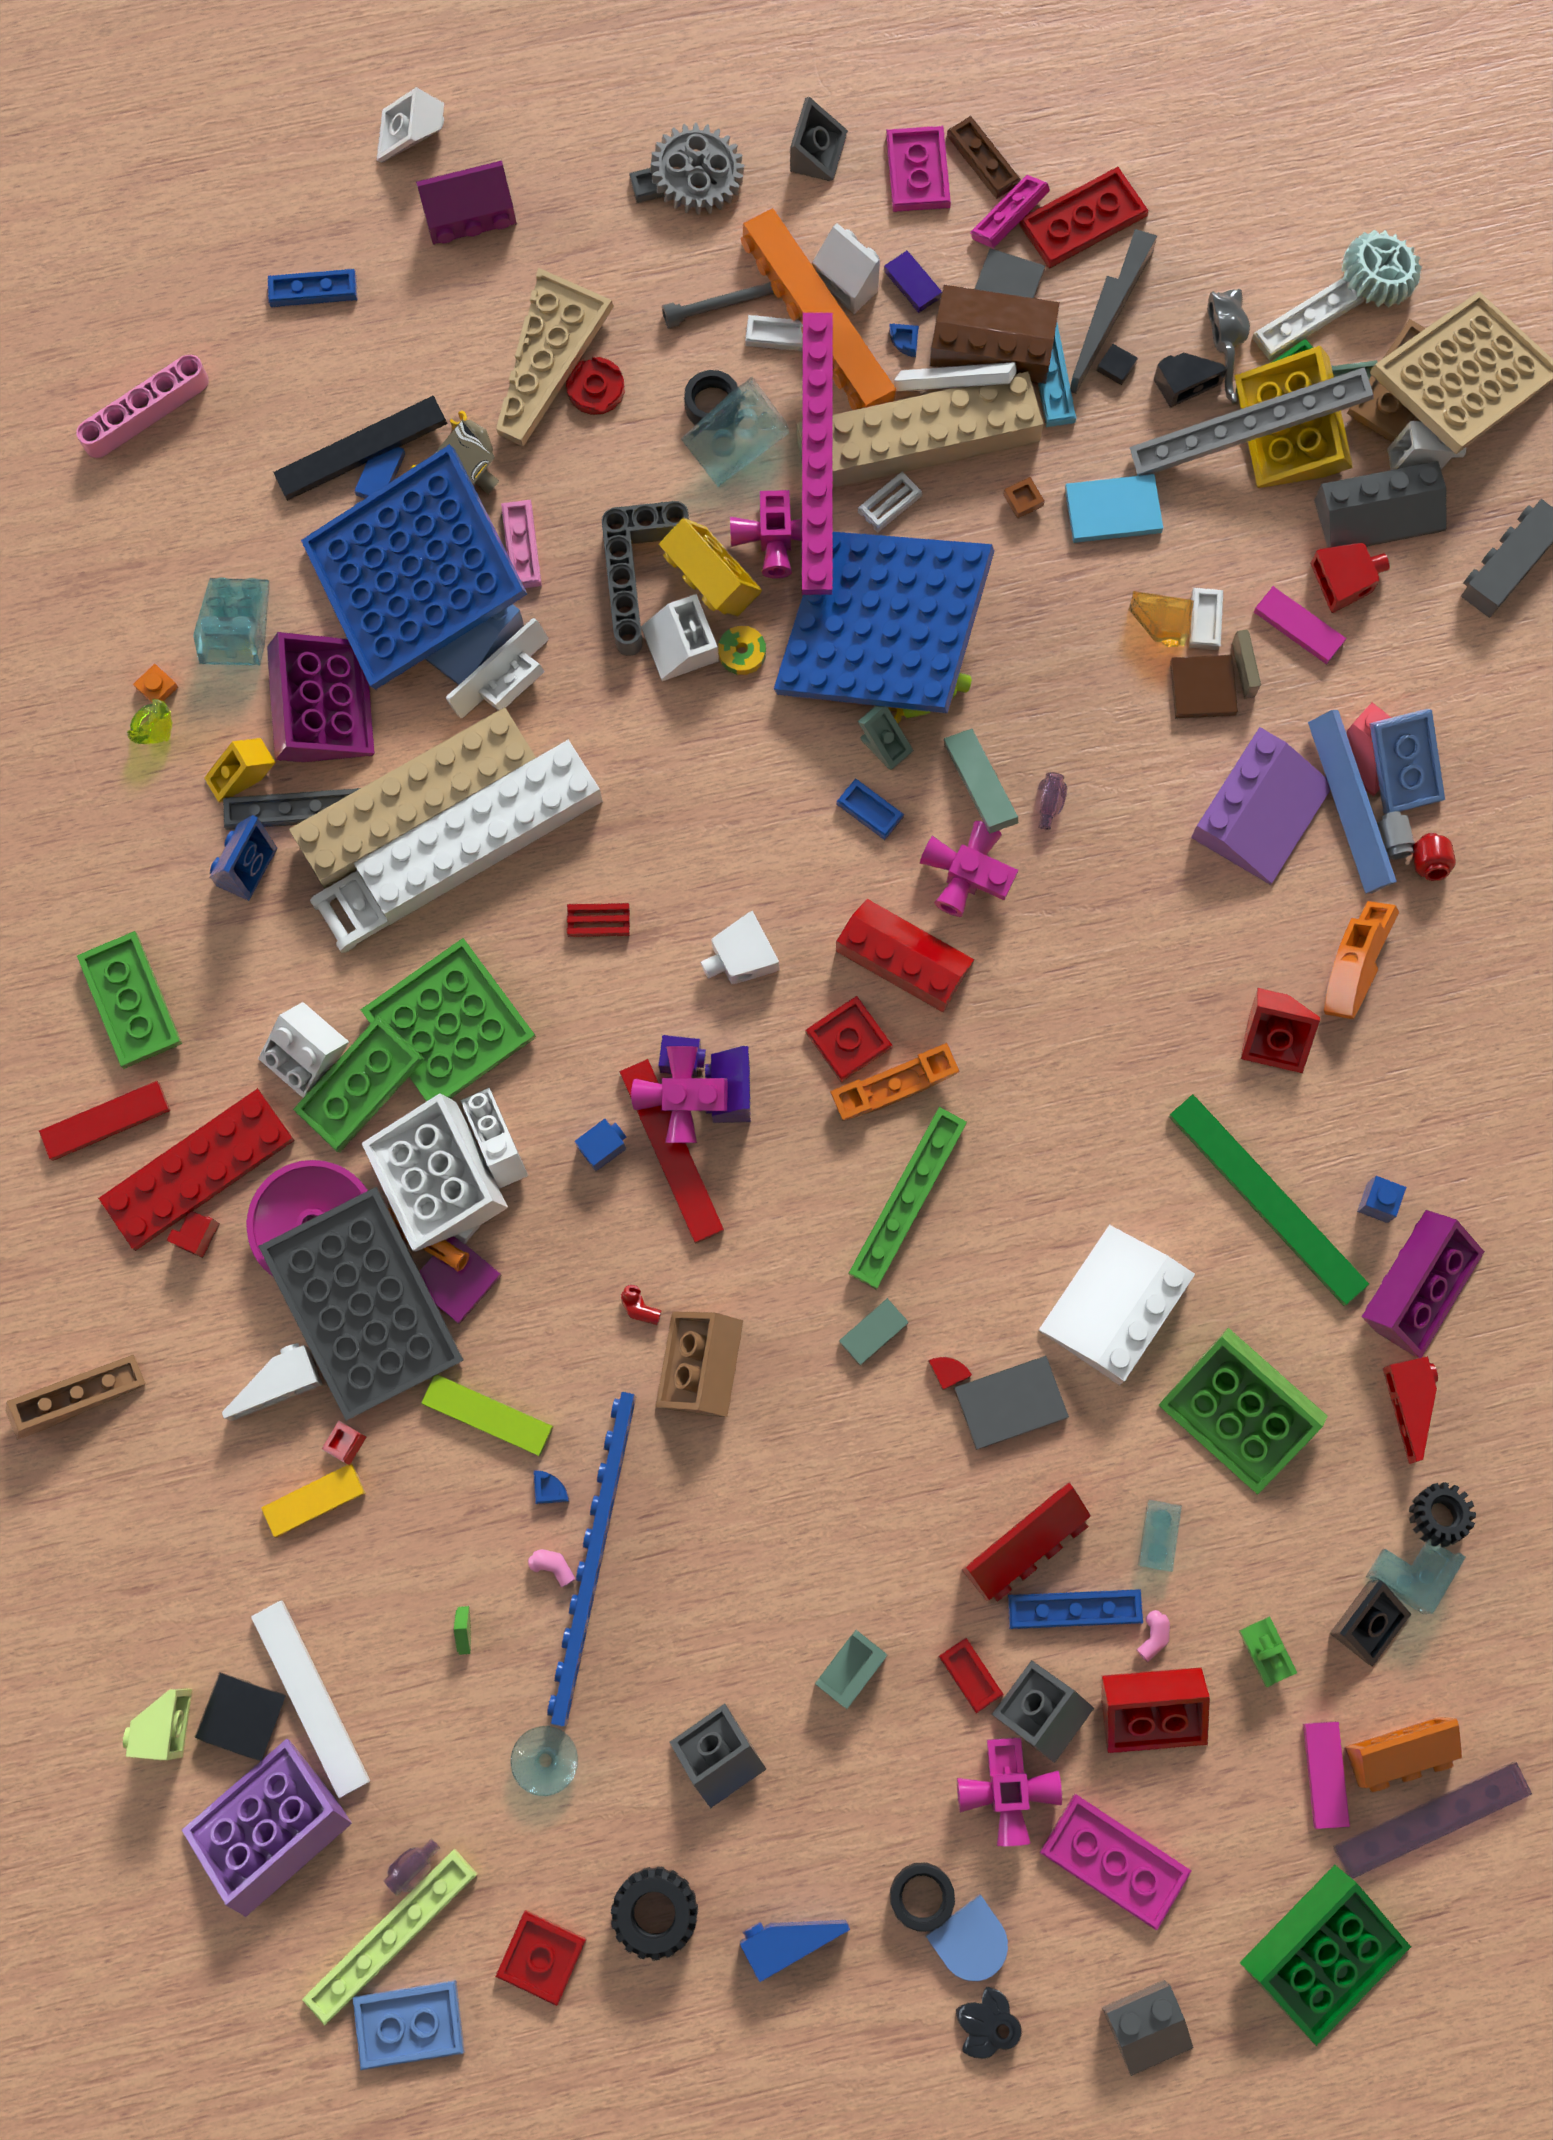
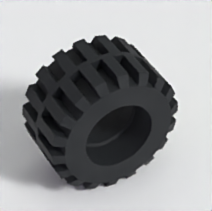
M659 1866L657 1868H643L641 1871L629 1876L614 1897L610 1914H612V1929H615L617 1934L615 1937L619 1943L622 1942L625 1945L627 1952L637 1954V1958L645 1959L647 1957L652 1958L653 1961L660 1960L662 1957H671L676 1951L681 1950L686 1945L694 1932L698 1914L696 1895L694 1890H691L689 1887V1882L677 1875L678 1872L674 1870L669 1871L664 1869L665 1867ZM646 1893H662L674 1905V1921L662 1933L653 1934L643 1930L635 1919L636 1903Z

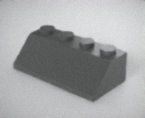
M1438 461L1323 483L1314 499L1327 548L1363 543L1368 547L1443 532L1447 529L1446 485Z

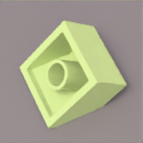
M169 1689L131 1721L130 1727L125 1729L123 1736V1748H127L126 1757L156 1760L183 1758L192 1689Z

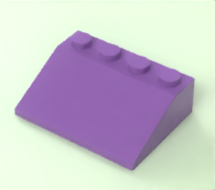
M1259 727L1197 824L1191 838L1271 885L1330 792L1327 778L1288 743Z
M286 1739L184 1827L182 1832L225 1905L247 1917L349 1827L352 1822L337 1799L292 1742Z

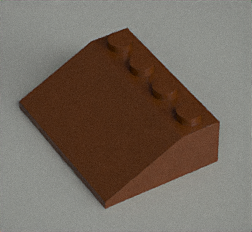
M944 285L931 346L930 366L942 368L1016 362V374L1029 372L1031 382L1046 384L1060 302Z

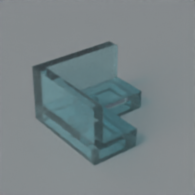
M1431 1539L1425 1542L1412 1566L1387 1549H1382L1366 1578L1371 1581L1381 1580L1398 1599L1422 1614H1433L1466 1557L1461 1553L1453 1554L1444 1547H1441V1545L1431 1546Z

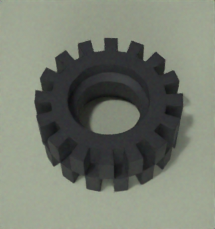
M1443 1482L1440 1485L1435 1483L1424 1489L1412 1500L1414 1504L1410 1506L1409 1512L1414 1514L1409 1517L1410 1523H1417V1526L1413 1528L1416 1534L1422 1531L1423 1536L1420 1538L1421 1540L1426 1542L1431 1539V1546L1436 1547L1441 1544V1547H1448L1449 1545H1454L1470 1533L1469 1531L1475 1525L1472 1520L1476 1518V1512H1470L1474 1504L1472 1501L1466 1503L1464 1499L1469 1495L1465 1491L1459 1495L1457 1492L1460 1487L1453 1485L1449 1488V1483ZM1441 1503L1450 1510L1453 1516L1451 1526H1442L1436 1522L1431 1512L1434 1504Z

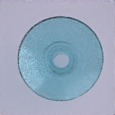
M540 1726L525 1732L517 1740L511 1753V1770L515 1780L524 1790L538 1796H549L562 1791L573 1780L578 1767V1753L574 1742L565 1732L551 1726ZM542 1754H549L551 1756L552 1762L550 1766L544 1767L540 1764Z

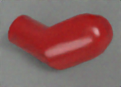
M632 1284L627 1285L621 1294V1302L628 1316L635 1320L658 1325L662 1310L646 1306L641 1296L640 1288Z

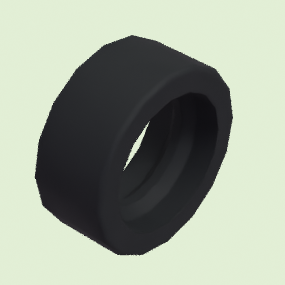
M706 370L696 374L685 387L684 404L687 416L695 426L703 430L717 431L728 427L735 421L740 411V391L736 381L729 374L720 370ZM719 388L727 392L730 401L728 407L717 413H706L696 407L695 397L704 389Z
M927 1862L913 1863L904 1867L894 1877L890 1888V1903L896 1918L905 1927L917 1932H928L943 1926L951 1917L955 1906V1890L949 1877L939 1867ZM917 1876H927L934 1879L942 1890V1903L939 1910L927 1918H918L911 1915L905 1909L902 1901L905 1885L910 1879Z

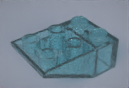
M209 578L193 634L199 664L260 665L265 647L269 579Z

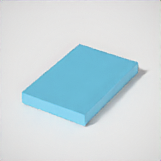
M1155 474L1068 483L1065 485L1073 543L1158 534L1163 531Z

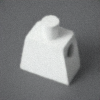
M1410 421L1387 448L1391 470L1438 461L1442 469L1451 458H1462L1466 453V448H1464L1458 454H1455L1420 421Z
M753 911L748 912L713 937L711 942L716 955L700 962L708 979L725 972L731 984H737L779 971V960Z

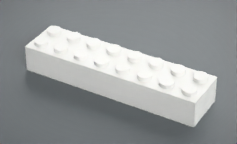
M568 739L356 861L354 865L391 925L603 802L600 788Z

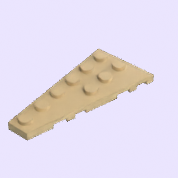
M540 268L537 270V282L535 289L531 293L530 309L528 316L525 317L516 350L514 370L510 373L507 397H504L496 427L499 436L523 447L614 308L612 300Z

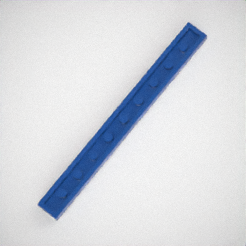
M621 1392L620 1399H614L611 1410V1418L616 1420L613 1431H607L604 1450L609 1451L606 1464L601 1463L598 1471L597 1482L602 1483L600 1495H594L591 1504L590 1515L595 1516L593 1528H587L584 1537L583 1548L588 1549L586 1561H580L578 1565L576 1581L581 1582L579 1594H573L570 1602L569 1614L574 1615L572 1627L565 1628L562 1648L567 1649L564 1662L559 1661L557 1664L554 1681L560 1682L557 1696L551 1695L547 1715L552 1716L551 1724L567 1726L636 1402V1396L632 1393Z

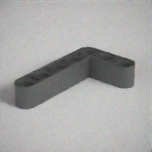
M679 501L615 507L608 509L602 516L614 638L617 650L625 656L636 655L640 652L643 645L632 544L662 541L678 524L670 522V519L679 517L689 520L687 507ZM642 521L653 522L649 526L640 525ZM614 524L623 525L617 530L610 528ZM618 551H623L626 553L622 557L613 556V554ZM619 579L629 580V582L624 585L616 584V581H618ZM629 606L632 608V610L627 613H621L618 611L621 607ZM632 634L635 636V638L630 641H624L621 639L624 635Z

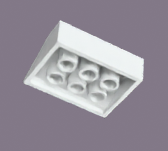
M441 1093L362 1142L380 1184L414 1252L479 1226L508 1208L457 1103Z
M1109 1225L1039 1331L1118 1385H1121L1195 1276V1273L1168 1255Z

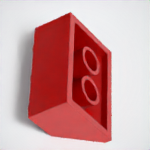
M1202 1667L1102 1676L1101 1700L1108 1753L1208 1745L1210 1696Z

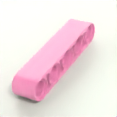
M194 355L180 357L83 421L77 428V437L86 453L94 458L106 456L202 392L207 387L209 378L200 359ZM196 372L194 375L188 376L190 373ZM172 388L170 391L164 392L166 389ZM148 404L144 408H140L142 405ZM123 420L120 424L114 425L116 422ZM98 437L96 440L90 441L92 438Z

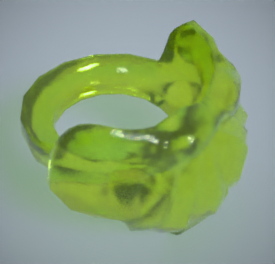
M153 699V704L145 705L136 712L132 718L130 730L127 731V737L135 744L147 745L169 741L173 722L169 708L164 701ZM150 714L148 721L140 726L143 718Z

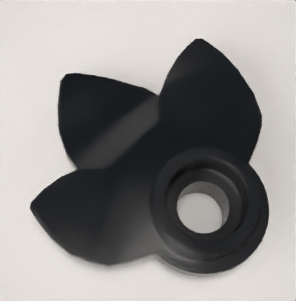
M986 1987L983 1992L982 2003H966L956 2009L959 2024L965 2032L970 2034L962 2047V2051L966 2055L985 2059L993 2056L998 2049H1011L1019 2043L1022 2036L1021 2024L1014 2015L1010 2014L1009 2001L999 1990ZM1001 2024L1009 2028L1010 2033L1007 2038L999 2035L998 2028Z

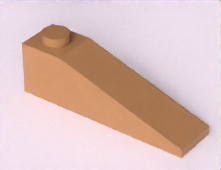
M133 1354L8 1400L5 1411L15 1437L19 1440L136 1390L146 1383Z

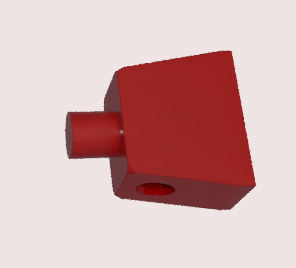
M1363 543L1316 550L1310 563L1331 613L1371 594L1380 581L1378 574L1390 569L1389 560L1385 553L1370 557L1367 547Z

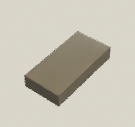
M1248 629L1236 632L1233 639V651L1244 699L1254 698L1261 686L1250 633Z

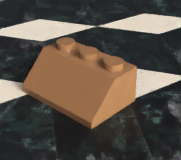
M672 1311L656 1407L705 1416L727 1417L743 1320L716 1312Z

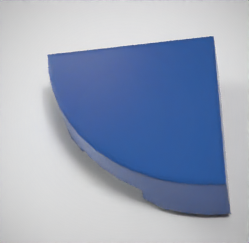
M890 323V339L901 353L910 357H916L919 326Z
M534 1471L536 1504L569 1502L567 1490L558 1478L544 1471Z

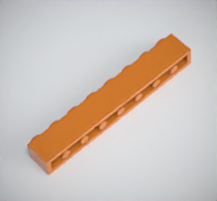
M774 208L744 222L743 237H741L742 246L748 254L752 253L756 259L759 272L763 276L766 275L776 297L783 299L790 318L793 321L799 320L803 324V313H833V380L839 389L843 388L847 394L852 410L893 402L896 393L895 386Z

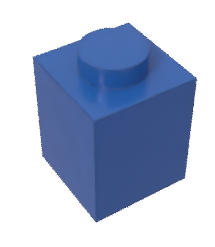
M603 1119L574 1142L592 1168L597 1172L626 1150L623 1140L627 1137L616 1123L610 1125L606 1119Z
M1379 1176L1373 1177L1366 1184L1357 1212L1389 1223L1397 1217L1406 1187Z

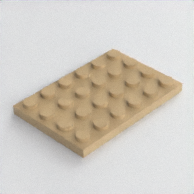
M1478 291L1376 363L1370 374L1444 442L1447 447L1455 454H1458L1553 382V359Z

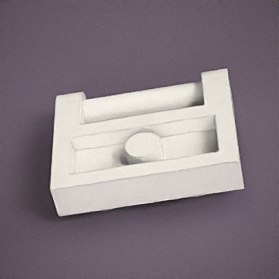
M358 871L314 895L310 900L314 909L320 911L336 937V945L341 953L353 949L357 943L390 925ZM335 898H338L356 930L349 934L330 905V902Z

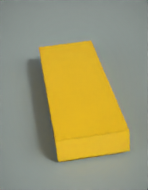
M350 1464V1466L346 1465L261 1507L273 1536L277 1538L366 1494L353 1464Z

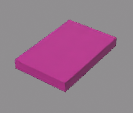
M944 126L886 130L893 212L950 208L951 198Z

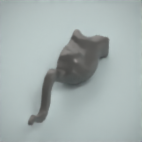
M1241 289L1228 290L1223 293L1211 292L1207 305L1214 345L1220 353L1224 352L1225 367L1227 368L1224 376L1225 393L1227 398L1231 399L1232 404L1237 402V397L1233 390L1234 348L1244 343L1250 332L1249 318L1242 308L1243 297Z

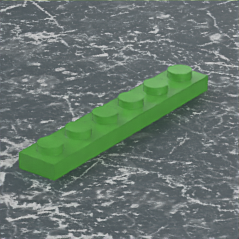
M940 1107L938 1108L848 1275L877 1290L962 1134L967 1121Z

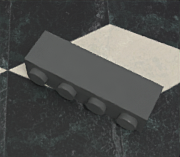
M1542 499L1534 508L1530 505L1525 508L1517 519L1521 522L1517 528L1514 529L1510 526L1499 540L1503 543L1498 550L1492 548L1481 561L1484 567L1480 571L1474 569L1463 582L1467 587L1461 597L1489 618L1553 544V507Z

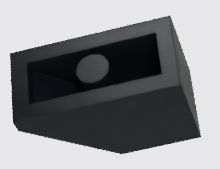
M1183 352L1175 357L1171 355L1162 359L1157 365L1153 380L1169 407L1172 408L1221 385L1227 368L1224 364Z

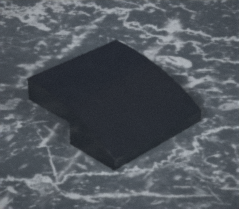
M219 1672L195 1738L262 1761L286 1695Z

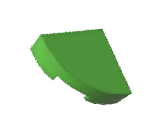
M469 1606L457 1607L455 1613L454 1635L459 1655L471 1653Z

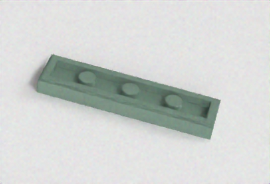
M973 729L944 738V745L989 834L1018 824V816Z

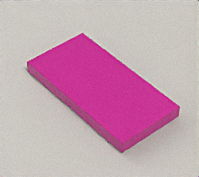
M1075 1793L1039 1853L1156 1931L1191 1873L1190 1869Z

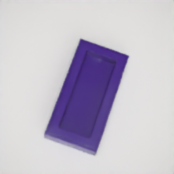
M908 250L884 265L886 275L918 313L941 298V289Z

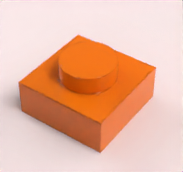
M153 664L133 683L134 687L156 708L178 688L177 684L156 664Z

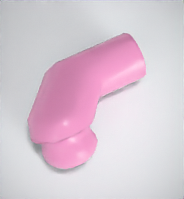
M541 1549L535 1551L529 1557L528 1565L532 1571L539 1572L545 1570L553 1572L561 1587L576 1580L560 1553Z
M1158 1610L1151 1611L1147 1615L1146 1622L1150 1627V1638L1137 1649V1652L1146 1662H1149L1169 1642L1170 1621L1166 1615H1162Z

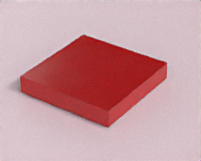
M855 996L805 1030L807 1036L840 1082H843L893 1048L889 1039L858 996Z
M525 1910L495 1977L557 2006L587 1938Z

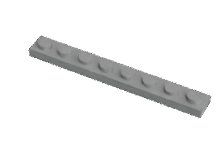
M1364 367L1130 447L1137 475L1153 474L1373 400V392Z

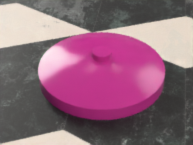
M298 1161L278 1169L259 1186L251 1200L247 1213V1237L256 1260L273 1277L258 1247L259 1245L367 1192L368 1189L349 1170L326 1161Z

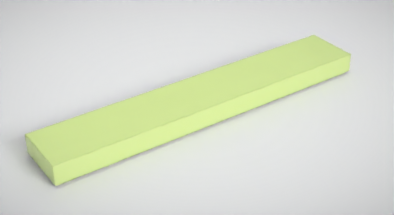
M454 1849L302 1999L324 2026L477 1875L475 1870Z

